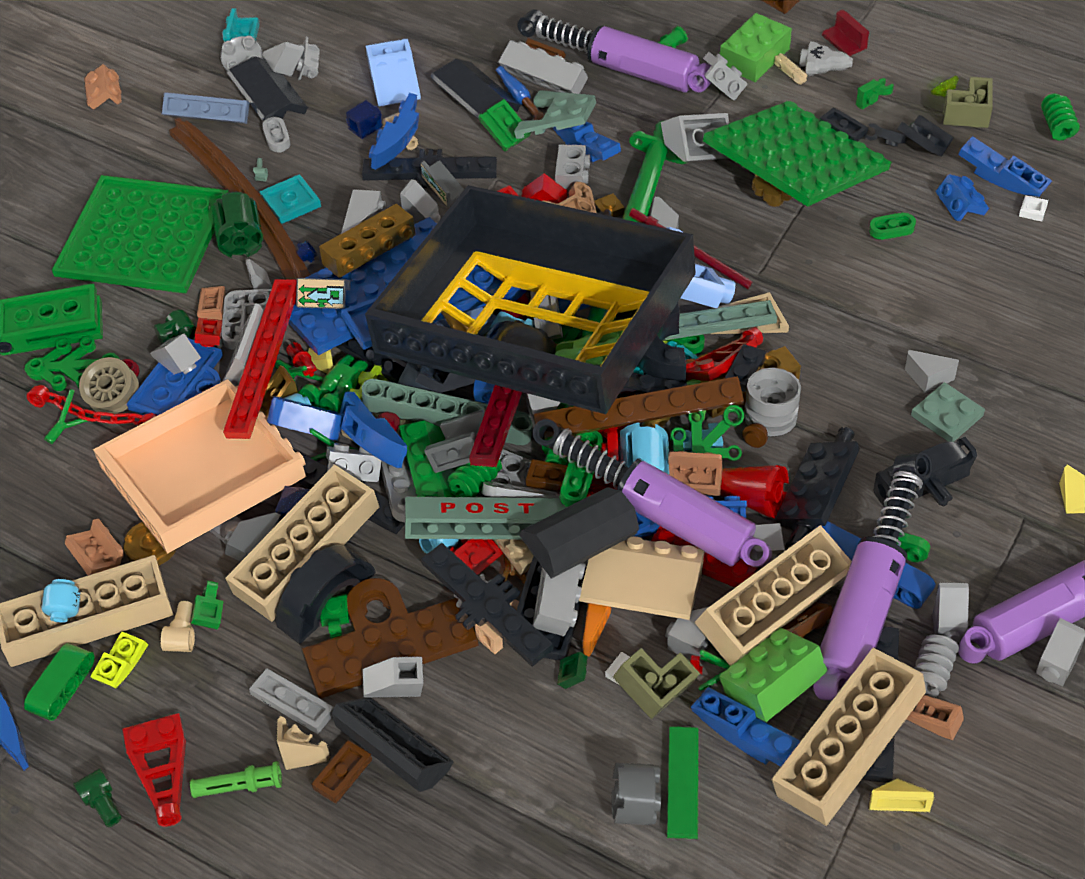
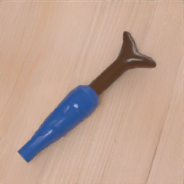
M499 66L496 72L501 77L510 95L527 108L532 114L533 120H542L545 114L530 100L531 95L528 89L509 74L503 66Z

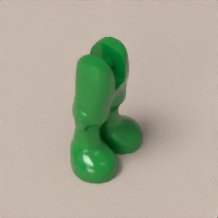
M348 354L330 370L318 388L312 384H307L301 388L299 394L303 397L307 396L312 406L340 413L345 392L356 389V386L359 384L358 377L362 371H367L368 364L363 360L355 363L354 357Z

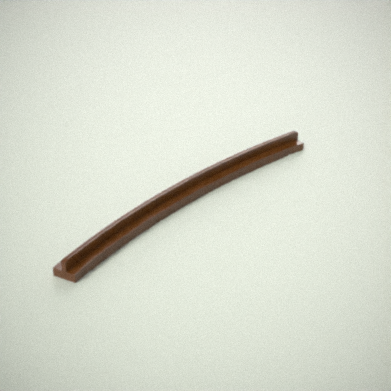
M176 118V127L169 130L170 136L180 143L216 179L224 190L245 193L256 202L263 234L262 241L272 255L284 279L297 280V278L310 276L301 256L283 226L247 178L199 129L187 120L182 121L180 118Z

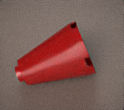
M785 466L722 468L720 496H739L740 501H747V508L767 517L775 518L774 516L777 515L787 492L783 491L784 483L789 482L788 471Z

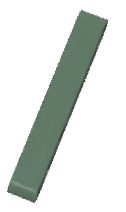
M368 379L362 385V402L370 412L378 414L392 412L398 415L400 419L414 422L427 421L439 427L445 421L486 409L488 406L485 403L379 379ZM515 411L505 441L506 443L523 446L531 441L533 424L529 414Z

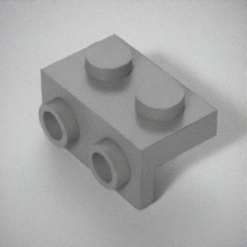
M708 52L703 59L711 67L704 76L728 97L735 100L748 83L740 77L742 73L734 66L731 68L726 66L728 61L720 54H717L715 57Z
M334 443V447L327 446V472L335 464L360 481H379L380 459L362 447H359V450L349 449V445Z

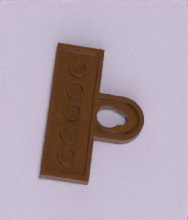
M372 578L358 583L351 589L347 597L348 613L354 632L302 648L318 698L321 699L363 685L364 668L393 657H422L423 665L479 646L473 627L467 630L463 627V622L459 623L455 619L457 613L461 611L460 607H456L458 598L408 613L398 588L390 581ZM373 600L382 602L383 606L391 611L390 617L380 623L370 622L366 619L368 603Z

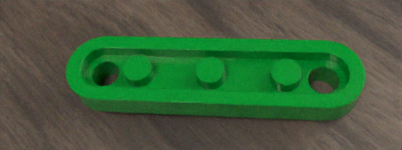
M598 431L578 434L580 435V440L584 442L589 440V445L592 447L598 445V450L601 451L603 437ZM577 462L569 463L559 496L561 503L569 507L587 498L594 472L587 473L586 467L578 468Z

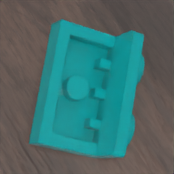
M232 8L230 16L226 18L227 27L223 30V40L226 42L236 37L252 36L256 41L260 25L259 19L238 18L236 8Z

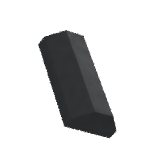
M607 487L523 529L519 536L552 579L636 535L639 525L635 508L625 494L620 490Z
M371 697L337 703L332 712L334 724L337 728L418 792L432 789L449 772L454 762Z

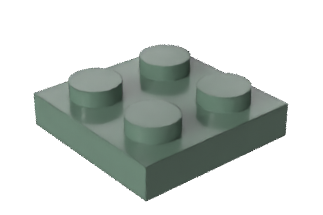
M944 382L912 409L911 416L948 442H954L984 416L985 409Z

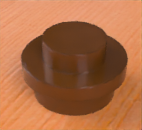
M760 423L749 424L742 432L744 441L754 448L763 447L768 440L767 429Z

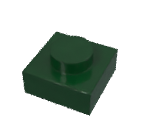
M579 651L560 660L557 685L567 689L585 681L588 656Z

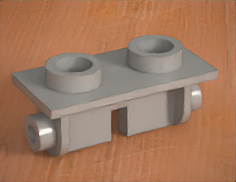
M306 37L304 44L299 45L304 47V51L296 65V70L299 71L298 80H301L302 75L314 78L318 74L319 48L315 44H308V37Z

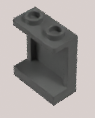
M486 409L445 421L440 425L445 440L429 445L424 450L435 473L470 463L469 456Z

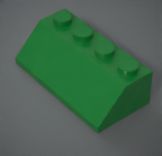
M427 421L399 426L401 439L407 445L406 459L416 496L454 497L448 488L447 480L459 466L435 473L424 452L427 446L445 440L441 428Z

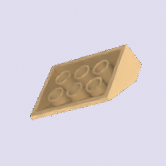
M630 537L588 560L579 601L690 620L701 580L704 551L690 545L678 546L665 541L653 542L643 540L640 537Z

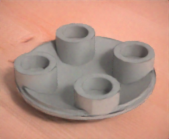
M252 36L236 37L224 42L222 45L221 62L227 71L255 56L263 58L262 49Z

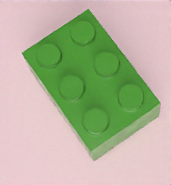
M755 13L720 46V55L728 61L726 66L729 68L734 66L742 73V77L756 82L774 65L776 55L778 56L780 53L785 54L790 49L792 28Z
M779 628L739 661L732 664L719 677L728 698L754 710L757 718L767 722L817 682L826 673L827 668L823 662L819 645L783 628Z

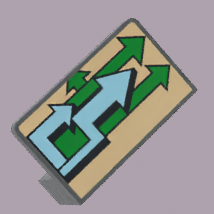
M440 160L430 167L425 161L421 162L423 179L449 208L464 189Z
M297 278L296 306L298 308L345 309L346 290H350L351 281L345 279Z

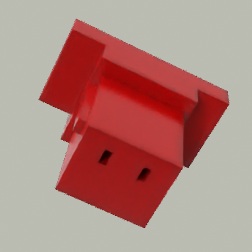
M691 655L690 663L702 674L703 666H700V656Z

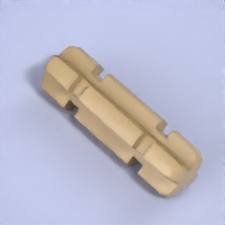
M781 53L775 56L774 64L781 68L797 84L801 85L803 82H806L807 74L800 70L790 59Z

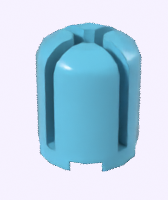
M640 423L626 426L620 431V437L618 438V461L620 463L625 461V465L630 467L636 459L641 458L669 474L668 434L664 428L655 424V428L648 426L640 427Z

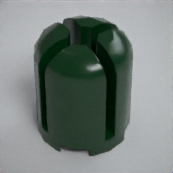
M228 192L222 195V199L218 198L212 208L218 249L222 254L232 258V255L246 254V257H250L256 254L262 248L263 240L256 202L249 195L242 192Z

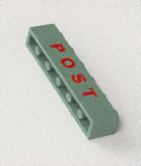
M405 497V539L522 540L519 535L523 529L567 508V506L561 503L560 498Z

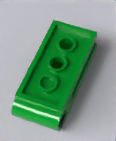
M94 284L0 300V355H11L56 347V342L61 338L69 339L71 344L80 343V340L87 336L92 337L94 340L103 339L102 300L99 295L97 296V289Z

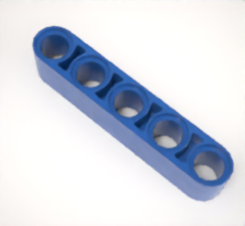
M827 521L826 526L822 527L852 561L860 538ZM905 563L893 598L909 607L921 608L936 587L935 582L926 573Z

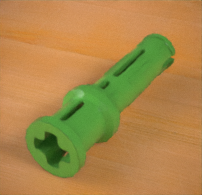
M278 761L273 762L272 765L257 768L251 765L242 772L190 780V790L193 798L242 789L257 792L258 788L269 786L282 787V774Z

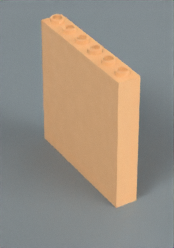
M228 379L93 449L100 468L167 554L306 477L303 468L306 463L300 452L297 451L295 453L287 438H281L274 424L270 426L262 411L258 414L250 439H227L223 430L238 389V385L234 386Z

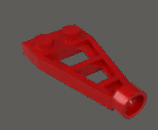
M751 327L745 330L738 340L699 356L697 359L686 360V380L711 381L727 372L743 344L755 348L762 344L763 335L761 331L756 327Z
M177 713L123 728L127 755L156 810L158 825L168 827L179 823L181 820L180 802L186 748L180 714ZM169 747L171 749L169 763L150 768L145 760V754ZM172 775V788L157 793L153 780Z

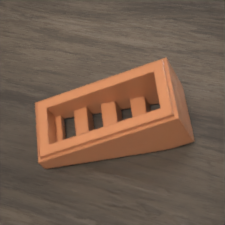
M225 286L201 289L197 311L198 318L223 320Z
M925 694L918 702L915 710L906 718V720L950 740L954 739L964 719L961 706ZM927 707L928 710L926 714L923 715L922 712L924 708ZM936 712L940 713L937 719L934 718Z

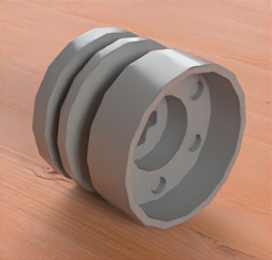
M765 368L753 373L748 379L744 411L746 424H762L767 429L768 436H779L790 432L795 427L798 417L801 393L799 380L792 373L778 368Z

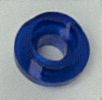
M308 241L299 242L297 244V254L304 262L308 260L312 263L317 256V252Z

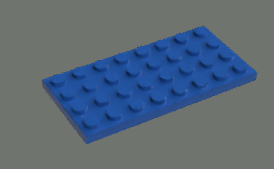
M428 217L414 224L415 236L340 278L327 267L306 278L350 280V290H346L345 309L380 296L437 223ZM295 301L288 323L318 356L354 338V335L341 318V310L344 309L298 308Z

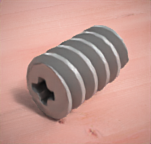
M930 634L922 641V648L919 650V657L916 659L914 669L923 673L926 688L925 695L937 697L940 691H944L947 688V681L950 679V672L953 670V662L956 660V653L959 651V645L951 638Z

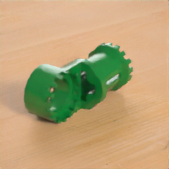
M677 26L672 29L671 33L662 36L658 43L676 48L678 45L686 43L688 37L685 31H683L684 29Z

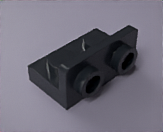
M918 115L916 120L911 122L910 125L901 122L897 129L929 152L941 157L953 140L952 135L921 115Z

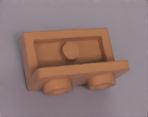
M102 64L95 71L89 72L84 78L87 104L93 110L109 98L116 104L122 102L119 76L113 69H109Z
M669 452L670 476L704 495L720 496L723 470L722 455L709 452Z
M99 519L92 521L90 531L66 536L65 545L88 576L120 566L121 559L123 558V549L112 537L109 529Z

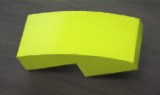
M121 632L110 653H103L90 677L108 686L117 688L133 670L148 644L142 639Z

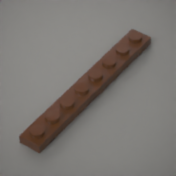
M736 376L617 398L607 414L574 406L536 413L533 417L535 425L543 419H549L558 423L564 429L569 428L572 431V435L743 404L744 399L739 378ZM548 428L545 431V440L553 437L554 429Z

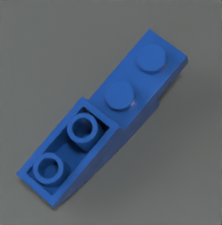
M409 93L406 101L402 100L400 104L399 116L394 117L393 123L386 122L383 130L379 129L376 138L377 144L376 146L372 145L369 152V158L372 159V169H377L394 159L413 138L418 129L419 113L416 112L418 95Z
M587 121L583 125L557 130L556 126L552 127L567 145H586V155H590V162L592 163L599 159L604 161L621 152L620 143L594 132L593 125Z
M973 136L961 148L958 154L977 167L974 172L976 175L1009 191L1040 197L1052 182V180L1017 157L1013 156L1008 160Z
M345 392L340 413L344 415L341 428L355 443L376 458L395 468H402L404 457L407 454L405 442L385 418L376 419L355 392Z
M709 687L691 706L692 711L719 735L765 765L771 761L782 767L801 742L757 719L754 710Z

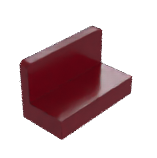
M843 9L836 14L835 26L824 30L822 36L840 52L851 56L867 49L869 31Z

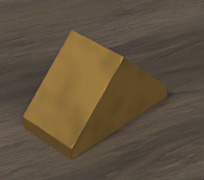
M279 366L268 383L260 411L264 413L266 418L268 417L273 396L285 398L298 393L295 381L284 366Z

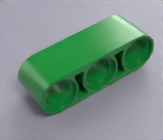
M70 643L64 644L26 696L24 709L49 721L55 720L93 667L95 660L93 652Z

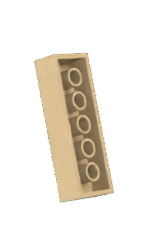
M334 464L225 578L232 593L273 622L276 618L275 609L290 582L292 572L296 568H301L316 550H323L333 545H344L379 508L374 490Z
M820 525L707 608L695 621V624L731 666L767 639L773 632L784 627L844 581L852 561Z
M155 555L73 580L75 586L81 592L78 614L68 618L67 622L51 621L50 616L43 613L41 606L44 590L0 603V644L10 667L57 653L66 643L79 646L173 616L162 573Z
M872 648L772 778L777 797L827 826L926 693L923 673Z

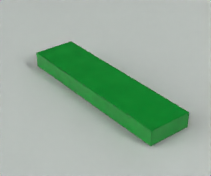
M669 727L667 838H698L699 728Z

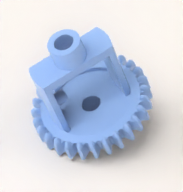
M666 227V229H671V230H675V231H680V232H682V231L679 230V229H675V228H672V227H669V228ZM695 264L696 274L681 296V299L713 308H718L720 303L729 304L735 292V282L718 277L712 268Z

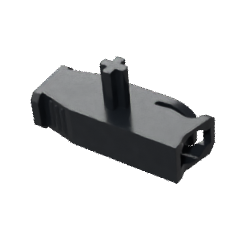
M966 437L958 439L957 442L940 443L919 452L926 453L931 458L932 473L928 479L922 480L923 485L921 489L915 490L918 498L930 493L939 506H946L953 499L945 486L968 477L977 457L976 449ZM961 446H965L969 453L966 454ZM893 465L876 473L873 491L884 508V501L889 498L887 492L889 489H892L891 482L895 474Z

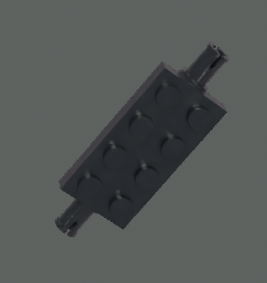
M843 427L839 428L834 442L810 443L775 517V521L780 523V526H788L793 529L785 545L787 549L812 532L816 526H826L860 450L857 441H852L855 436L852 429L848 427L844 429Z

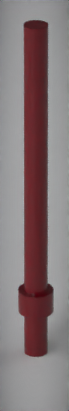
M635 208L629 213V216L639 223L666 228L659 224V220L651 215L648 217ZM694 245V255L697 259L744 288H750L753 281Z

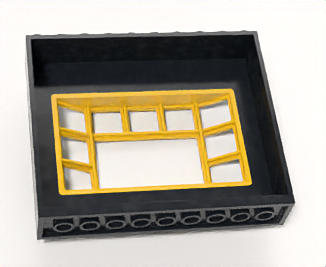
M468 185L365 313L374 353L607 414L696 274L693 234ZM476 265H479L503 282L493 296L466 280ZM511 287L536 292L528 305L503 299ZM458 288H463L487 304L476 319L471 318L448 303ZM546 295L572 301L564 314L538 308ZM582 304L608 310L600 323L574 317ZM497 308L593 332L575 360L477 335ZM638 309L632 318L613 321L618 312L623 313ZM441 311H445L469 329L467 332L433 324V321ZM624 330L615 343L596 346L603 335ZM607 355L601 366L585 363L588 359Z

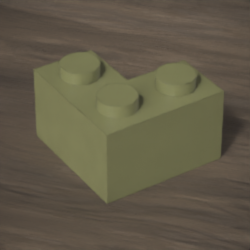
M970 77L967 91L947 90L943 125L988 128L993 108L992 78Z
M640 648L619 667L613 678L652 720L684 692L700 673L681 652L661 669Z

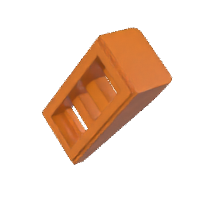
M588 603L583 637V653L588 657L591 656L611 614L610 606Z

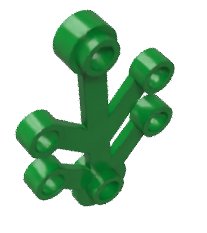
M87 336L80 340L79 348L61 361L54 362L61 355L68 354L72 350L69 339L61 338L56 342V348L43 358L31 359L25 365V372L31 379H44L52 386L53 390L62 391L67 387L65 377L63 375H54L52 372H62L75 382L79 388L83 373H79L76 370L86 369L90 364L99 359L79 360L87 353L93 352L96 349L94 339ZM106 353L102 356V358L113 357L120 359L114 353Z
M737 405L728 406L722 414L723 420L703 440V412H695L700 415V421L698 422L692 420L691 415L693 413L688 414V422L691 424V453L709 452L720 454L722 458H727L731 462L737 461L741 457L742 451L737 445H731L728 448L710 447L729 427H736L742 423L744 419L742 408ZM728 414H736V421H730ZM674 428L670 433V440L673 442V452L684 451L683 441L686 439V432L683 428ZM674 432H681L683 438L676 440L673 436ZM730 449H735L738 452L736 458H732L729 455Z

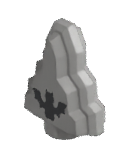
M810 42L808 49H802L800 67H805L807 76H813L817 73H826L829 70L841 71L852 67L853 58L843 52L832 51L826 46L819 45L817 42Z

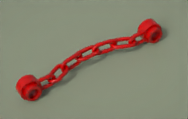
M43 385L34 386L27 393L28 401L33 406L39 408L43 407L46 402H49L63 410V406L60 404L62 400L66 401L67 399L64 396L50 392ZM72 402L68 409L69 413L78 416L80 419L107 424L132 423L139 426L157 416L154 413L139 415L135 413L113 414L82 409ZM72 408H75V409L79 410V412H75V411H73V410H71V409H72ZM85 413L93 414L94 418L86 417ZM101 416L111 417L110 420L100 419ZM117 417H128V420H118Z

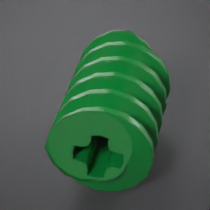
M1056 93L1049 94L1043 99L1041 108L1052 138L1062 141L1076 135L1080 125L1070 99L1067 96Z
M500 459L497 467L473 466L470 463L459 466L447 480L451 494L454 497H476L482 491L483 482H491V480L497 477L498 472L502 469Z

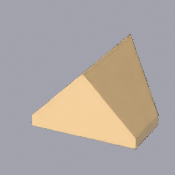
M280 716L277 720V743L286 770L325 763L330 759L325 742L321 741L319 745L309 743L313 737L312 734H304L295 724L289 729L286 718Z

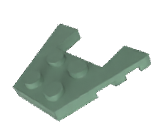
M539 91L534 98L535 106L549 107L542 120L520 121L514 131L516 139L525 138L524 133L535 131V135L543 134L546 128L555 126L557 130L585 124L596 105L595 95Z

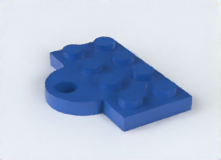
M188 338L201 357L195 362L197 367L185 375L183 372L173 374L161 363H158L128 401V409L141 415L154 413L158 416L202 393V390L212 388L221 383L219 374L213 369L223 356L221 349L203 347L200 343H194L195 340Z

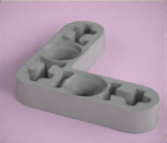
M271 289L232 291L225 296L221 335L223 344L227 349H235L241 330L247 321V314L251 313L255 305L254 301L260 298L265 299V302L259 304L265 310ZM234 317H239V318H241L238 322H235V323L229 322V320H230L231 318H234ZM232 332H236L234 339H232Z

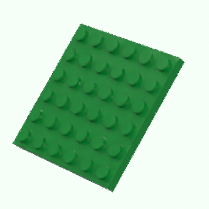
M786 101L704 133L703 142L807 207L889 170L891 161L884 158L882 154L870 150L864 143L852 141L848 138L849 135L847 133L837 132L831 128L830 123L819 121L813 113L804 111L791 101Z
M101 175L52 269L54 277L187 294L215 232L212 217L213 204L218 198L222 199V195L228 193L229 190Z

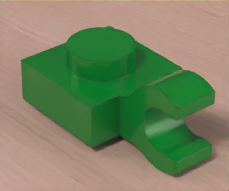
M885 78L879 79L878 82L876 80L868 82L858 88L856 106L862 110L878 101L879 95L886 96L892 94L894 85L885 86Z
M207 580L202 596H196L191 624L218 630L224 601L216 599L217 582Z
M347 595L331 597L322 610L320 616L322 627L328 626L331 639L342 636L341 624L349 623Z

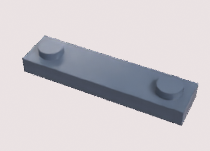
M164 93L162 114L165 116L247 124L250 102Z

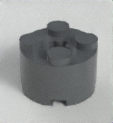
M615 763L612 779H618V781H615L611 793V810L614 824H656V811L659 812L661 807L660 793H655V783L658 784L660 778L659 765Z

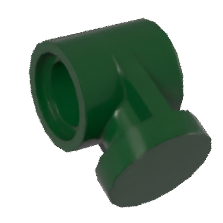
M175 310L166 317L164 324L154 325L156 335L161 344L183 333L189 339L193 340L195 337L196 326L184 310Z

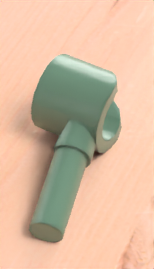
M258 158L257 167L253 168L255 173L254 179L255 181H267L268 170L267 168H262V159Z

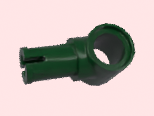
M100 768L73 783L84 804L96 809L106 827H112L121 821L122 817L111 799V791L113 790Z

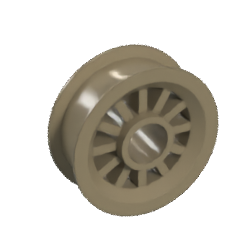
M113 357L102 358L90 364L83 372L79 383L81 397L94 411L113 414L125 411L128 408V401L139 388V382L135 373L122 360Z

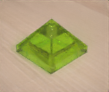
M958 75L937 85L930 91L931 94L946 97L947 90H955L959 80Z

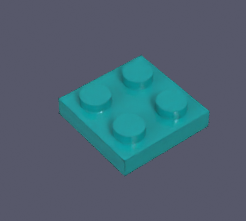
M300 174L259 191L260 196L281 224L321 207L320 199Z

